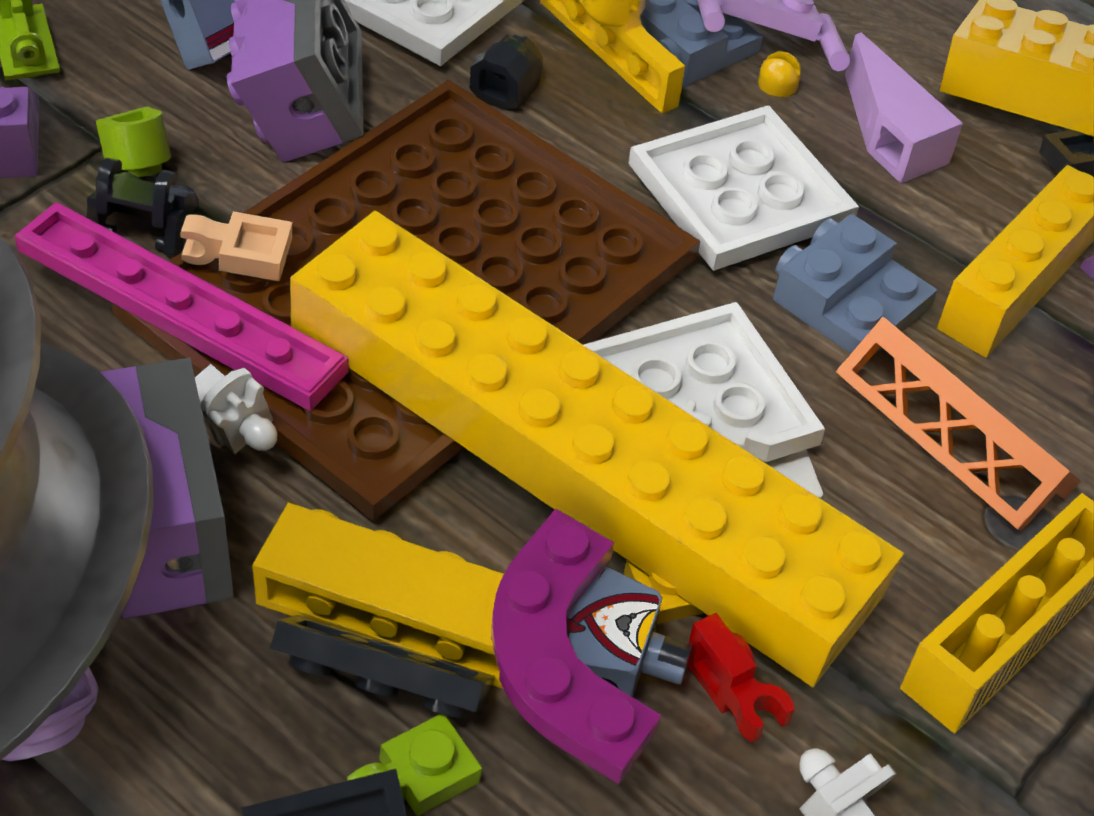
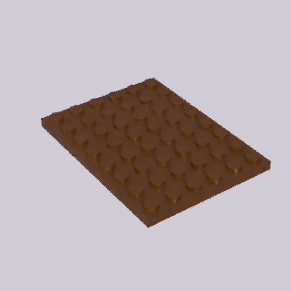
M447 80L365 133L362 137L354 140L243 212L245 214L293 222L292 241L280 281L219 271V258L205 265H195L183 261L181 252L169 260V262L291 327L290 277L373 211H377L584 345L597 340L698 257L701 241L451 80ZM112 303L114 316L168 359L177 360L190 357L195 377L210 364L224 376L235 371ZM350 368L349 372L311 411L263 386V395L273 417L272 423L278 433L276 444L373 521L464 448Z

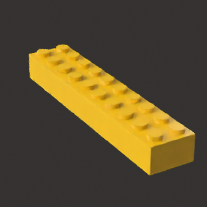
M373 211L290 277L292 328L347 356L348 366L351 370L554 510H560L613 541V550L647 574L651 575L652 572L674 586L676 594L708 616L717 612L731 632L741 635L747 643L811 687L816 685L883 598L904 552L379 212Z

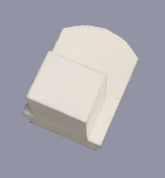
M210 364L195 377L203 418L206 420L215 441L221 447L225 445L236 454L246 444L258 451H266L275 445L278 433L272 423L273 417L263 395L264 387L253 379L248 370L241 368L224 376Z
M814 748L805 751L801 755L800 773L806 783L811 782L816 789V792L799 808L804 816H874L864 801L886 785L897 774L890 764L882 768L871 753L841 774L834 766L835 759L824 750Z

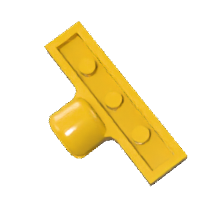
M540 0V3L660 113L664 114L679 107L685 65L642 26L640 15L645 9L646 0Z

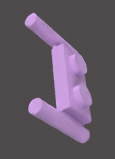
M697 0L704 26L710 32H717L723 28L725 24L723 13L814 42L819 40L833 70L842 71L850 64V57L832 18L825 13L819 14L815 5H813V0Z

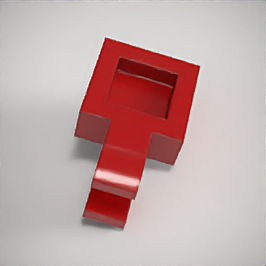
M717 612L693 623L688 642L693 644L687 666L722 714L728 711L733 713L737 728L743 737L752 743L760 740L764 723L755 713L757 710H766L772 713L782 727L789 725L795 710L791 697L780 687L773 684L760 683L753 678L757 666L746 640L738 633H732Z

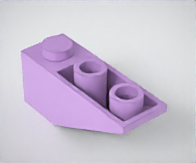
M862 32L855 34L850 54V64L846 69L845 78L867 152L901 184L950 164L963 123Z

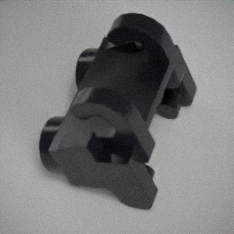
M105 158L100 165L96 177V191L87 197V218L114 233L117 231L116 226L106 224L107 217L114 211L151 219L153 227L165 229V236L157 237L155 249L163 251L164 255L171 257L180 254L183 246V238H181L180 232L186 216L195 215L199 208V199L196 192L186 185H176L178 174L172 171L162 170L155 183L140 180L136 175L129 172L116 175L115 172L119 173L122 169V162L118 159Z

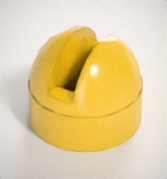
M777 51L770 54L763 61L758 77L760 89L775 97L793 95L798 90L801 78L800 63L789 52Z

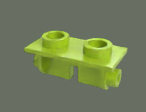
M0 0V60L5 81L19 78H36L41 75L60 72L43 4L32 5V0Z

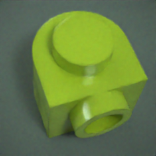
M146 106L96 120L104 159L109 157L120 160L122 162V170H127L137 177L149 176L162 171L161 164L171 158L162 111Z

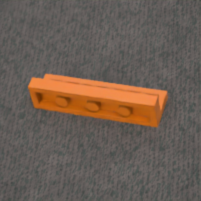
M884 317L879 320L836 370L838 375L1021 532L1055 494H1058L1065 500L1081 482L1079 478ZM882 347L894 357L895 383L871 386L857 373L875 352ZM906 368L917 376L920 381L907 382ZM933 390L939 395L941 421L915 424L908 418L907 392ZM896 394L897 407L883 395ZM951 406L967 419L952 420ZM980 429L986 434L987 461L959 462L953 456L952 431ZM941 432L942 446L927 433ZM997 445L1014 459L998 460ZM1026 468L1042 483L1022 506L1015 510L1000 497L999 470ZM988 471L989 486L972 472Z

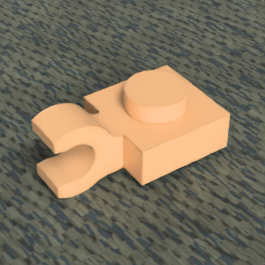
M239 212L232 213L229 224L213 221L201 215H187L180 232L181 238L187 239L181 257L183 261L195 265H205L219 258V271L280 281L292 241L293 222Z

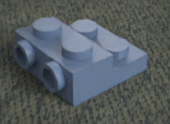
M646 0L645 9L640 15L641 24L644 29L685 65L682 83L684 87L759 53L763 35L743 19L723 13L725 19L723 28L717 32L708 31L704 26L697 0Z
M851 213L839 223L832 218L826 219L814 233L811 245L804 250L797 245H793L785 251L776 266V274L779 276L773 300L851 354L882 317L886 318L902 332L933 305L938 289L892 260L897 243Z

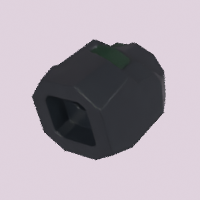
M508 34L499 42L493 43L485 52L478 54L470 67L469 89L483 102L500 109L518 108L523 105L540 83L543 57L537 45L527 36H510Z

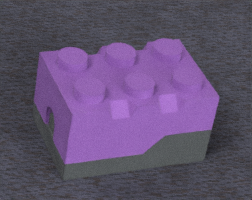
M235 0L231 4L234 32L233 37L229 38L232 67L231 72L227 74V84L234 101L238 105L244 104L252 115L254 127L261 142L265 145L270 144L282 163L362 137V32L345 1Z
M191 358L102 371L101 373L126 399L144 432L153 468L154 508L147 549L130 598L122 611V618H134L234 598L225 518Z

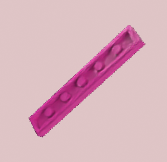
M55 202L14 235L19 252L234 370L245 368L258 383L309 411L349 372L347 356L58 202Z

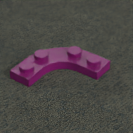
M555 509L512 560L500 581L495 596L491 622V640L500 670L499 680L514 707L534 729L561 749L619 785L657 732L662 715L603 680L578 659L566 634V620L573 605L611 559L614 542L560 510Z

